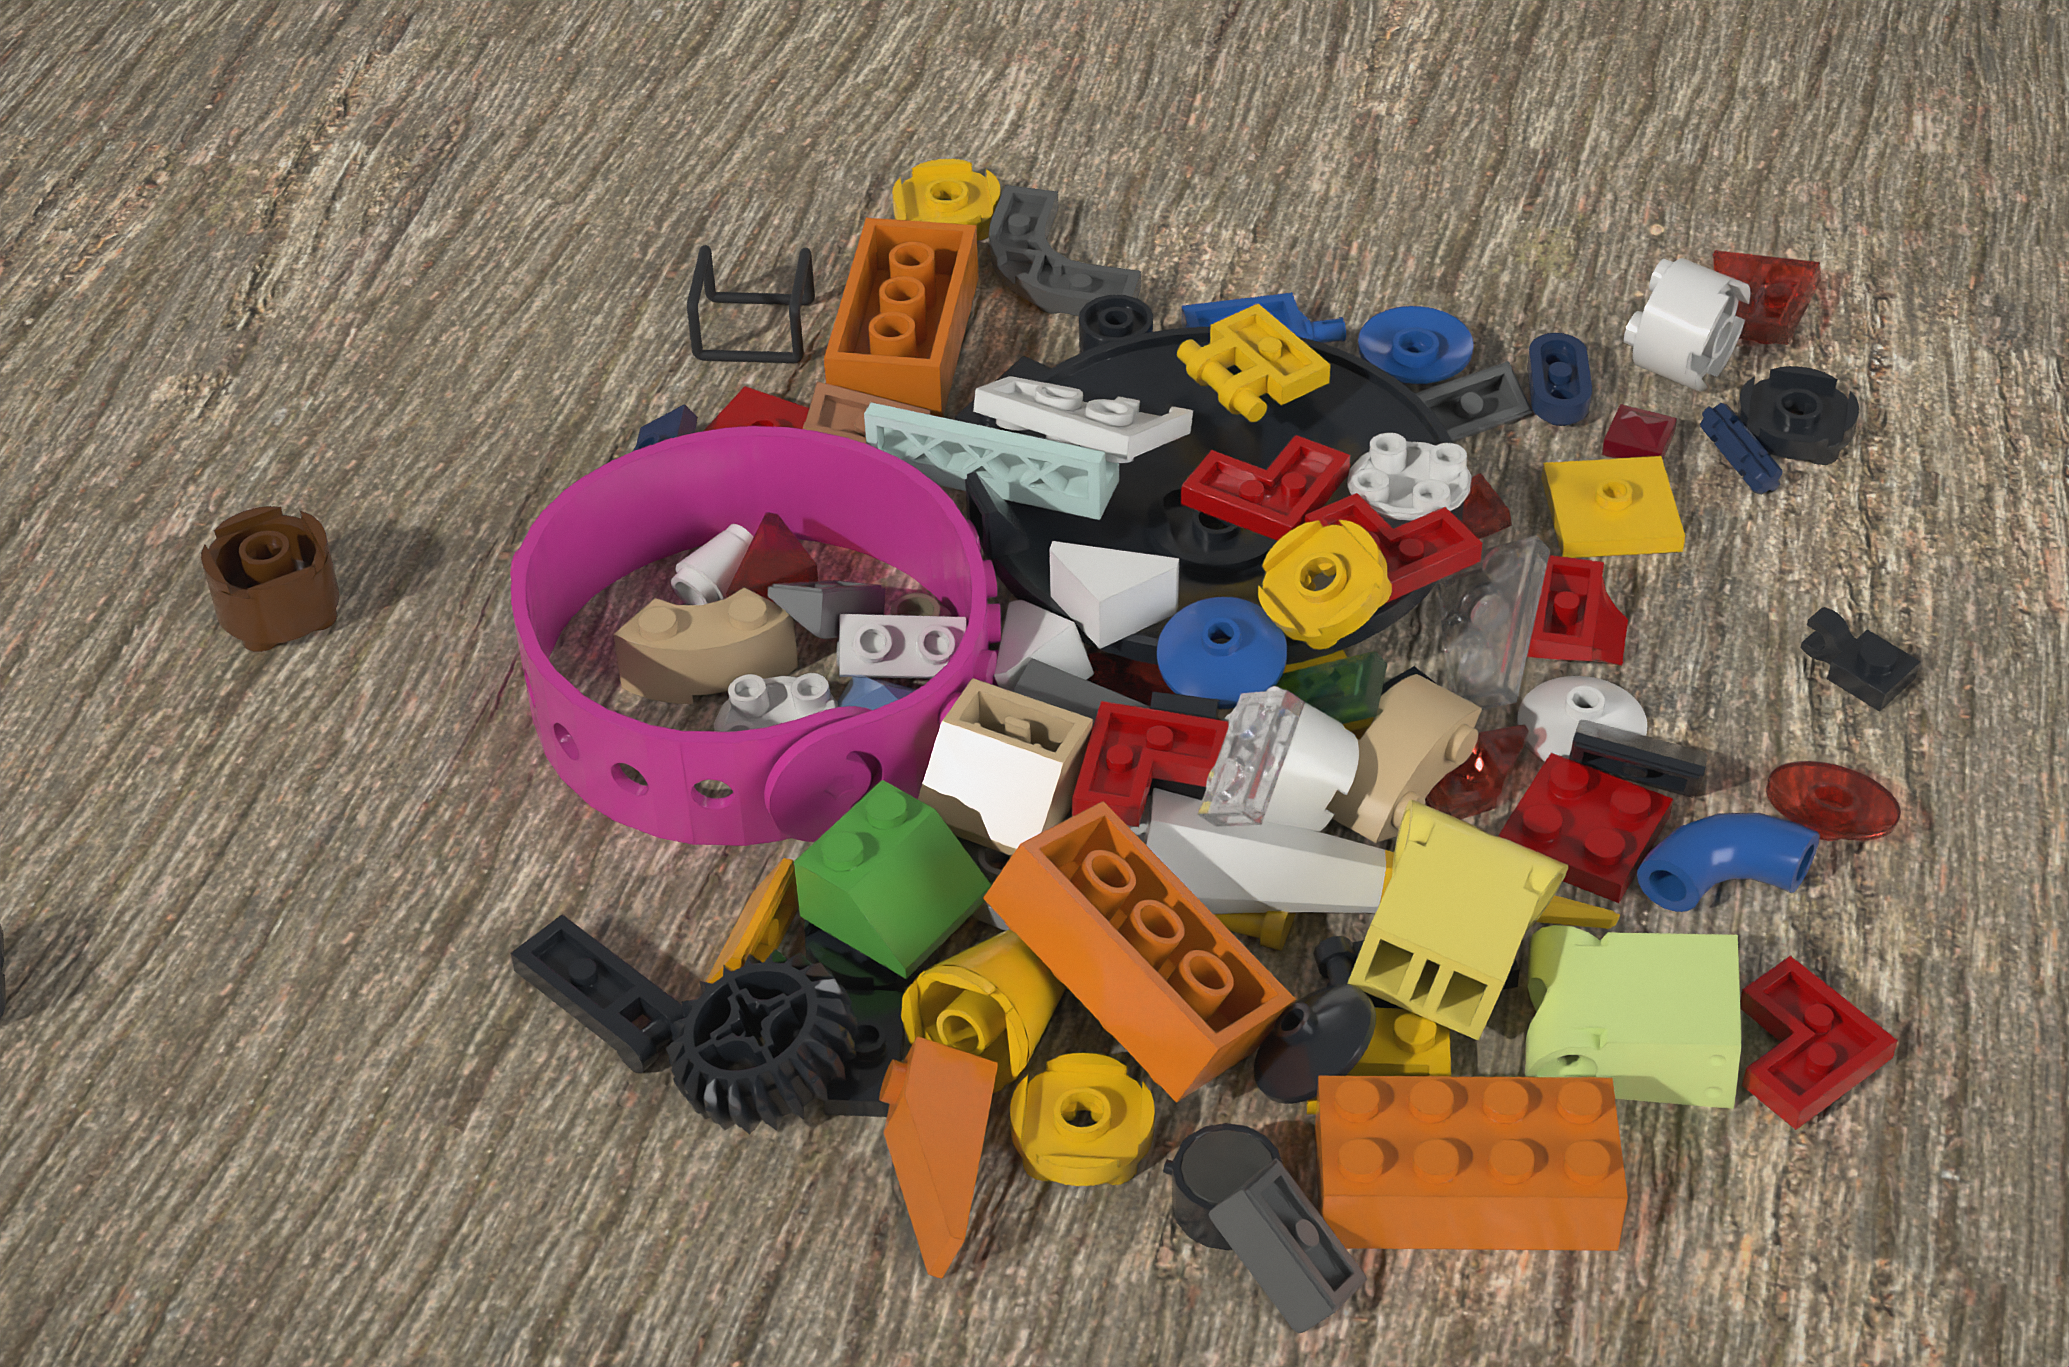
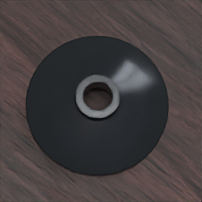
M1335 984L1315 990L1288 1007L1279 1016L1275 1027L1257 1051L1254 1062V1078L1258 1088L1272 1101L1282 1104H1293L1307 1101L1317 1096L1318 1076H1346L1365 1053L1375 1030L1376 1011L1373 1002L1360 988L1350 984Z

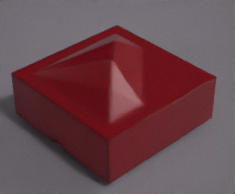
M1620 404L1604 438L1602 455L1615 459L1661 456L1663 460L1674 437L1677 418Z

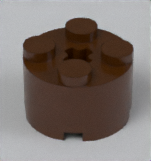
M277 506L249 509L223 521L214 530L216 539L210 547L207 548L204 544L201 560L217 619L226 632L242 640L243 646L250 651L263 652L270 650L277 643L292 641L306 636L313 631L325 630L331 627L337 620L336 607L340 595L326 532L322 524L309 513L300 511L301 518L283 515L281 507Z

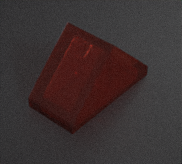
M765 513L726 592L727 598L742 588H746L774 602L768 597V587L773 586L775 583L818 581L816 562L778 514Z

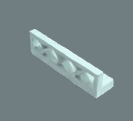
M872 402L864 413L866 444L894 455L914 466L937 485L966 491L965 479H967V474L976 472L1002 499L1100 520L1119 482V463L1105 461L1104 451Z

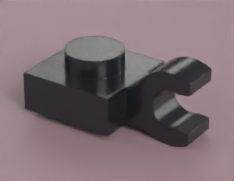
M1827 607L1820 608L1808 619L1807 626L1815 631L1801 643L1800 648L1810 657L1830 664L1827 680L1880 712L1915 680L1921 661L1867 629L1856 639L1851 634L1846 621L1841 615Z

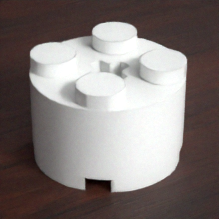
M1663 258L1657 264L1651 276L1649 290L1652 291V294L1644 311H1636L1631 317L1624 334V343L1633 346V361L1635 365L1696 391L1703 392L1708 388L1702 380L1704 375L1708 373L1717 377L1722 372L1736 346L1745 319L1737 317L1735 314L1739 301L1749 304L1750 287L1744 282L1684 258H1680L1675 262Z
M1273 686L1252 702L1241 715L1230 713L1222 720L1232 722L1231 743L1219 789L1207 787L1206 798L1210 803L1228 807L1231 812L1320 832L1335 815L1325 808L1333 798L1336 790L1347 795L1354 781L1359 760L1358 740L1339 721L1281 688Z

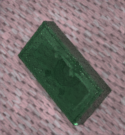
M1376 651L1367 652L1283 673L1275 686L1339 721L1341 724L1377 716L1387 663Z

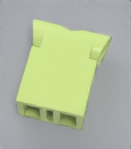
M1563 925L1542 927L1532 934L1528 953V991L1537 1013L1530 1023L1526 1035L1525 1077L1612 1078L1615 1099L1734 1109L1742 1046L1738 935L1608 932L1599 940L1589 932L1573 926Z

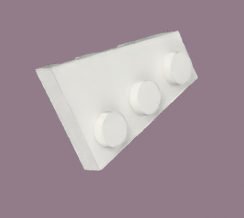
M1012 376L978 387L975 391L973 412L995 418L998 426L1017 431L1030 429L1045 434L1047 440L1104 451L1105 461L1112 463L1131 462L1134 460V457L1190 434L1193 410L1171 407L1168 414L1163 416L1139 412L1140 400L1118 396L1115 400L1099 399L1083 402V392L1079 389Z

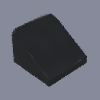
M976 472L967 474V479H965L967 519L975 526L980 545L986 556H989L992 560L1031 548L1032 542L1011 507Z

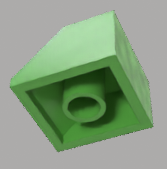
M881 780L794 861L800 917L905 979L985 902L983 897L992 886L936 809L884 780Z

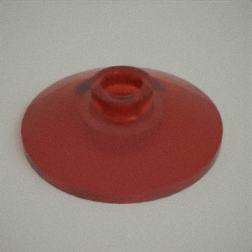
M1818 761L1786 763L1775 768L1770 773L1766 784L1767 797L1779 813L1792 822L1817 831L1820 834V839L1825 841H1838L1840 839L1865 841L1882 838L1895 830L1901 815L1900 806L1896 798L1880 783L1860 772L1831 763Z

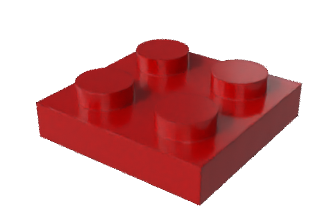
M1550 753L1498 837L1505 838L1567 864L1568 870L1563 882L1619 903L1637 874L1641 863L1650 852L1670 818L1673 798Z

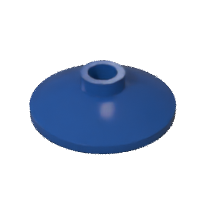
M1403 306L1380 312L1363 325L1358 337V350L1363 360L1377 366L1400 382L1411 384L1435 383L1455 376L1469 364L1474 347L1473 337L1469 329L1459 319L1441 310L1422 306Z
M1214 597L1186 606L1168 621L1159 637L1157 661L1162 678L1175 694L1220 700L1219 709H1232L1254 702L1269 688L1278 683L1287 662V643L1284 632L1272 622L1262 607L1239 598ZM1216 639L1230 640L1229 642L1224 644H1217L1212 642Z

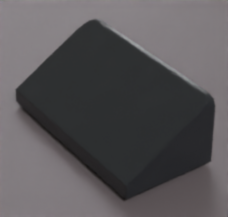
M1580 720L1573 738L1569 759L1617 778L1693 798V796H1697L1704 776L1707 754L1700 750L1588 720Z

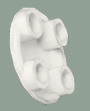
M1383 433L1371 439L1370 451L1363 454L1350 468L1347 487L1351 495L1358 493L1380 516L1392 520L1412 521L1443 507H1446L1449 511L1459 507L1470 494L1472 476L1466 466L1467 453L1464 448L1457 444L1442 443L1435 446L1424 442H1407L1399 434Z
M807 673L799 677L779 676L766 679L748 674L740 676L730 683L728 687L729 699L721 706L714 722V730L717 732H736L765 728L839 706L830 693L828 681L819 674Z

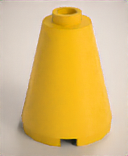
M1008 929L921 972L903 994L901 1019L911 1045L918 1036L998 1062L993 1093H996L1005 1085L1015 1081L1024 1071L1066 986L1053 975L1047 965L1016 933Z

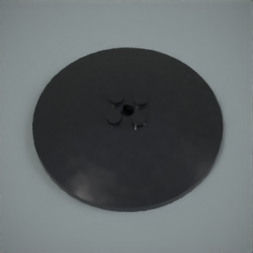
M1211 327L1168 329L1144 333L1137 338L1126 341H1112L1086 350L1059 363L1039 375L1033 381L1079 389L1083 392V402L1099 399L1115 400L1118 396L1140 400L1139 412L1163 416L1168 414L1171 407L1193 410L1190 434L1134 457V460L1131 462L1119 463V482L1100 520L1003 499L1014 511L1032 542V546L1028 550L992 559L991 561L996 575L1018 600L1026 601L1072 622L1074 621L1051 597L1050 547L1052 541L1179 558L1177 612L1192 603L1214 597L1239 598L1262 607L1258 598V585L1263 590V580L1266 575L1262 565L1267 553L1277 540L1181 504L1182 484L1211 450L1267 470L1292 438L1297 435L1350 454L1351 468L1363 454L1370 451L1371 439L1379 434L1396 433L1403 436L1407 442H1424L1435 446L1453 442L1434 412L1399 380L1351 353L1321 342L1299 337L1330 364L1329 383L1283 405H1280L1268 393L1259 396L1267 404L1265 415L1257 422H1250L1242 414H1232L1218 401V393L1209 385L1200 386L1187 374L1186 364L1177 357L1179 346L1186 340L1192 339L1201 347L1210 344ZM1236 365L1226 368L1233 375L1242 372ZM996 419L990 425V428L1046 439L1045 434L1030 429L1017 431L1002 428L996 424ZM1348 476L1323 507L1351 496L1347 487ZM1464 501L1461 503L1459 507L1450 511L1461 522L1463 517ZM1382 517L1393 529L1410 522L1408 520H1392ZM1212 523L1223 524L1225 529L1215 530L1205 526ZM1322 572L1316 575L1313 579L1316 585L1314 591L1322 590L1333 582L1336 573L1330 577ZM1439 580L1385 603L1377 609L1363 626L1353 633L1340 638L1330 648L1313 649L1305 641L1294 640L1285 635L1287 643L1286 665L1333 654L1385 630L1419 604ZM1173 616L1107 645L1100 650L1131 660L1158 665L1157 645L1163 628ZM1076 624L1082 642L1098 648ZM1216 639L1212 642L1217 644H1224L1229 642L1230 640Z

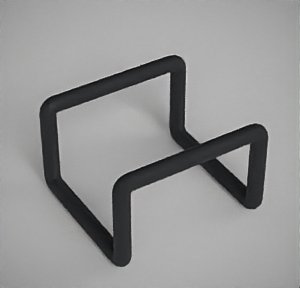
M708 245L701 246L687 300L691 348L695 358L702 361L800 362L804 357L800 307L801 305L811 304L815 299L810 249L803 248L799 253L792 294L716 292L711 248ZM703 282L706 297L715 303L789 305L793 352L704 350L698 312Z

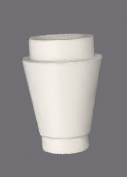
M731 524L725 531H722L677 563V574L671 579V586L674 592L686 605H704L728 598L750 562L752 555L758 550L757 541L742 526Z

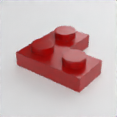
M1297 435L1292 438L1267 470L1211 450L1182 484L1181 504L1278 541L1289 531L1304 524L1306 514L1318 510L1325 505L1349 475L1351 455Z
M1355 493L1305 515L1304 523L1319 520L1323 527L1330 525L1342 526L1339 520L1351 521L1364 528L1372 536L1385 557L1387 578L1392 584V592L1387 602L1481 562L1483 543L1446 507L1393 529L1358 493Z
M1101 701L1072 797V816L1104 801L1127 826L1139 827L1152 778L1219 789L1231 743L1232 722Z
M1791 955L1743 988L1741 992L1740 1009L1781 1042L1746 1067L1742 1086L1795 1130L1893 1059L1898 1040Z

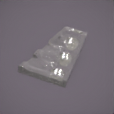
M1537 535L1483 549L1481 562L1444 577L1437 582L1448 690L1481 707L1482 710L1516 703L1550 554V549Z

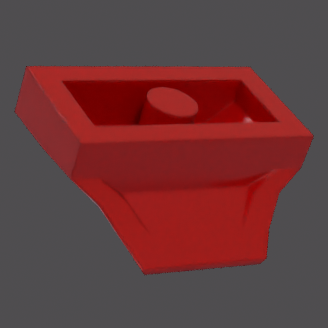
M1542 554L1527 657L1598 661L1622 666L1628 619L1615 606L1606 592L1603 580L1604 562Z

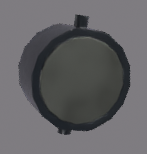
M1223 1123L1205 1126L1187 1136L1182 1141L1173 1161L1167 1159L1163 1168V1173L1172 1176V1207L1176 1223L1189 1238L1206 1247L1228 1251L1233 1250L1210 1220L1209 1213L1219 1202L1269 1162L1277 1158L1282 1163L1279 1150L1264 1134L1248 1126Z

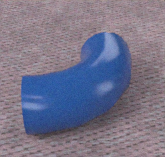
M1718 813L1682 825L1669 834L1648 853L1637 871L1638 883L1651 901L1664 909L1675 912H1687L1695 908L1702 896L1711 887L1727 880L1751 879L1773 885L1792 894L1801 885L1812 864L1819 844L1820 833L1802 824L1763 813Z

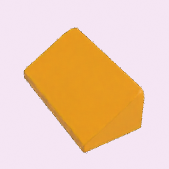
M783 858L754 890L705 982L713 984L723 977V964L732 970L739 969L744 966L749 953L763 963L773 951L778 949L799 908L795 867L792 859Z

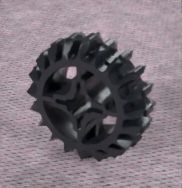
M777 949L763 963L749 953L744 966L739 969L732 970L723 964V977L713 984L700 981L701 996L698 999L682 1001L683 1016L685 1018L677 1020L670 1025L673 1042L666 1050L669 1054V1063L672 1066L671 1071L675 1076L673 1078L674 1083L681 1094L686 1097L693 1110L701 1114L704 1119L711 1118L714 1123L719 1124L724 1130L736 1124L749 1135L762 1120L765 1124L778 1130L782 1117L789 1113L804 1119V1106L813 1099L828 1102L826 1086L828 1083L846 1081L843 1063L857 1057L853 1039L860 1033L857 1027V1018L850 1006L852 1001L843 985L837 983L832 972L825 969L821 962L813 964L801 952L788 959ZM761 1037H763L765 1045H763Z

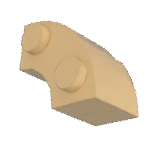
M742 588L726 599L704 605H675L655 598L613 634L621 687L633 694L661 702L693 704L692 695L727 692L730 683L740 676L753 674L763 679L787 676L798 667L793 617L779 605L746 588Z
M1418 674L1401 680L1373 704L1376 714L1372 724L1360 740L1357 739L1359 760L1354 781L1347 795L1336 790L1333 798L1325 808L1335 814L1332 819L1375 843L1398 836L1401 820L1409 800L1412 799L1425 805V798L1431 789L1447 773L1459 767L1469 758L1478 740V731L1474 727L1482 708Z

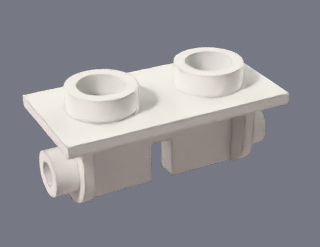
M840 614L839 641L837 642L839 677L932 679L948 664L957 651L966 631V617Z

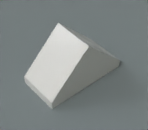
M1052 541L1050 547L1051 597L1099 649L1176 614L1178 608L1179 558Z
M1023 600L1009 602L994 672L995 679L1000 688L1013 691L1031 658L1085 680L1094 675L1075 622Z

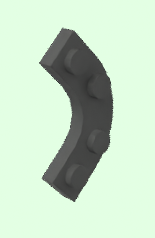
M1005 185L990 223L989 245L993 268L998 277L1010 290L1023 299L1037 305L1045 313H1065L1079 316V312L1086 303L1098 297L1127 295L1138 298L1141 290V271L1082 263L1067 259L1051 248L1047 237L1058 212V191Z

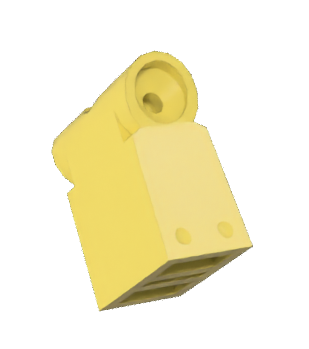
M1409 800L1397 836L1392 865V878L1370 924L1347 984L1356 986L1366 993L1479 1041L1505 984L1524 934L1534 925L1553 899L1566 876L1568 865L1505 838L1488 834L1472 824L1415 800Z

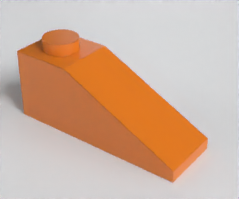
M917 1036L903 1062L894 1059L891 1061L882 1083L879 1101L890 1104L884 1136L927 1273L942 1279L965 1241L998 1062Z

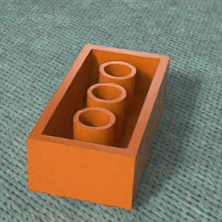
M866 217L824 356L826 384L931 410L930 415L944 417L979 279L976 225Z
M1104 801L1020 843L983 897L1004 920L1009 929L1029 946L1052 971L1053 975L1099 1020L1102 1027L1118 1040L1148 1072L1152 1080L1161 1086L1176 1103L1254 1053L1273 1030L1279 1016L1296 1001V998Z
M1318 1076L1315 1117L1318 1212L1346 1249L1618 1251L1628 1195L1612 1078Z

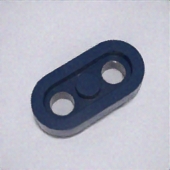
M1547 333L1535 338L1529 347L1527 363L1531 406L1534 413L1544 421L1556 426H1566L1583 420L1590 411L1592 383L1586 346L1578 338L1564 333Z

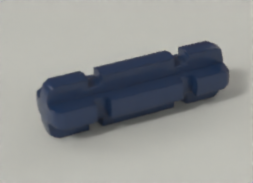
M1720 403L1714 408L1708 406L1702 412L1704 418L1700 423V427L1710 440L1715 442V446L1738 474L1744 476L1743 480L1752 491L1760 495L1768 490L1775 491L1780 486L1779 479L1783 474L1782 469L1770 455H1767L1768 452L1743 422L1739 421L1738 416L1724 403Z

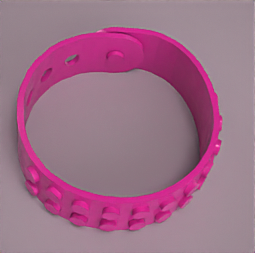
M732 427L691 433L667 439L614 459L580 478L565 489L541 512L531 525L520 549L516 550L511 563V605L532 720L545 756L559 777L592 808L615 822L661 839L692 845L748 846L783 841L790 838L815 842L881 780L918 799L941 723L969 682L974 678L999 687L994 676L999 650H989V644L1001 642L1000 604H987V598L997 597V582L992 561L990 559L982 560L980 540L975 526L969 519L964 518L954 501L939 485L900 458L871 445L846 437L789 427ZM731 524L742 526L754 538L815 541L869 555L896 567L915 579L950 611L951 617H966V631L957 651L948 664L925 685L906 697L874 710L857 706L837 707L765 728L736 732L675 730L649 725L608 710L584 696L555 670L549 661V657L563 629L592 597L610 584L643 566L682 551L703 546L722 531H725ZM619 763L628 764L639 771L645 778L648 786L632 781L622 771ZM703 780H717L727 784L733 793L724 798H710L700 794L694 785Z

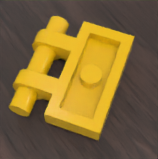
M1255 304L1211 324L1210 344L1201 347L1194 340L1189 339L1184 341L1177 350V357L1186 364L1187 374L1200 386L1209 385L1218 393V401L1232 414H1242L1250 422H1257L1267 411V404L1259 396L1268 393L1280 405H1283L1328 384L1330 380V364L1260 304ZM1236 365L1242 372L1233 375L1226 368Z

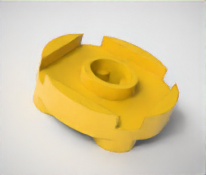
M938 159L920 163L912 168L911 178L905 180L903 184H901V178H899L893 186L894 216L896 220L976 225L977 241L984 240L989 237L992 216L1001 197L1000 184L996 176L987 169L986 177L980 173L973 172L972 162L965 160Z
M1319 520L1304 523L1279 539L1267 553L1262 565L1266 572L1263 580V590L1258 585V598L1262 608L1272 622L1284 632V635L1294 640L1305 641L1313 649L1330 648L1340 638L1359 629L1374 615L1379 607L1389 600L1392 592V584L1387 578V563L1384 555L1372 536L1364 528L1351 521L1339 520L1342 526L1330 525L1325 527L1322 526ZM1322 572L1330 577L1336 573L1333 582L1322 590L1314 591L1316 585L1313 579L1316 575Z
M1071 1053L1053 1058L1046 1062V1071L1036 1075L1029 1083L1027 1075L1017 1085L1011 1098L1010 1129L1012 1142L1022 1157L1024 1170L1036 1180H1051L1072 1186H1093L1104 1183L1111 1185L1123 1184L1130 1181L1136 1175L1138 1163L1148 1153L1154 1137L1155 1106L1151 1091L1143 1081L1141 1088L1136 1080L1127 1075L1126 1065L1105 1055ZM1086 1110L1091 1112L1092 1121L1097 1123L1088 1127H1076L1066 1121L1074 1120L1077 1111Z

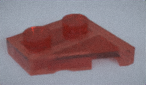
M1715 250L1712 254L1713 270L1744 282L1750 287L1749 304L1739 301L1735 316L1745 319L1739 339L1752 340L1760 344L1776 343L1788 345L1821 281L1820 262Z

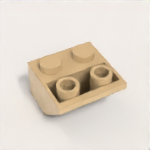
M972 678L941 723L918 800L936 809L955 836L1012 856L1020 843L1061 823L1071 809L1072 797L1093 729V719Z

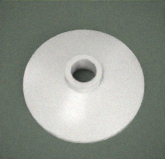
M1565 676L1548 680L1536 686L1525 696L1518 711L1517 725L1522 741L1534 755L1544 762L1550 753L1569 759L1573 738L1580 720H1588L1644 736L1647 734L1646 715L1638 701L1621 687L1594 677Z

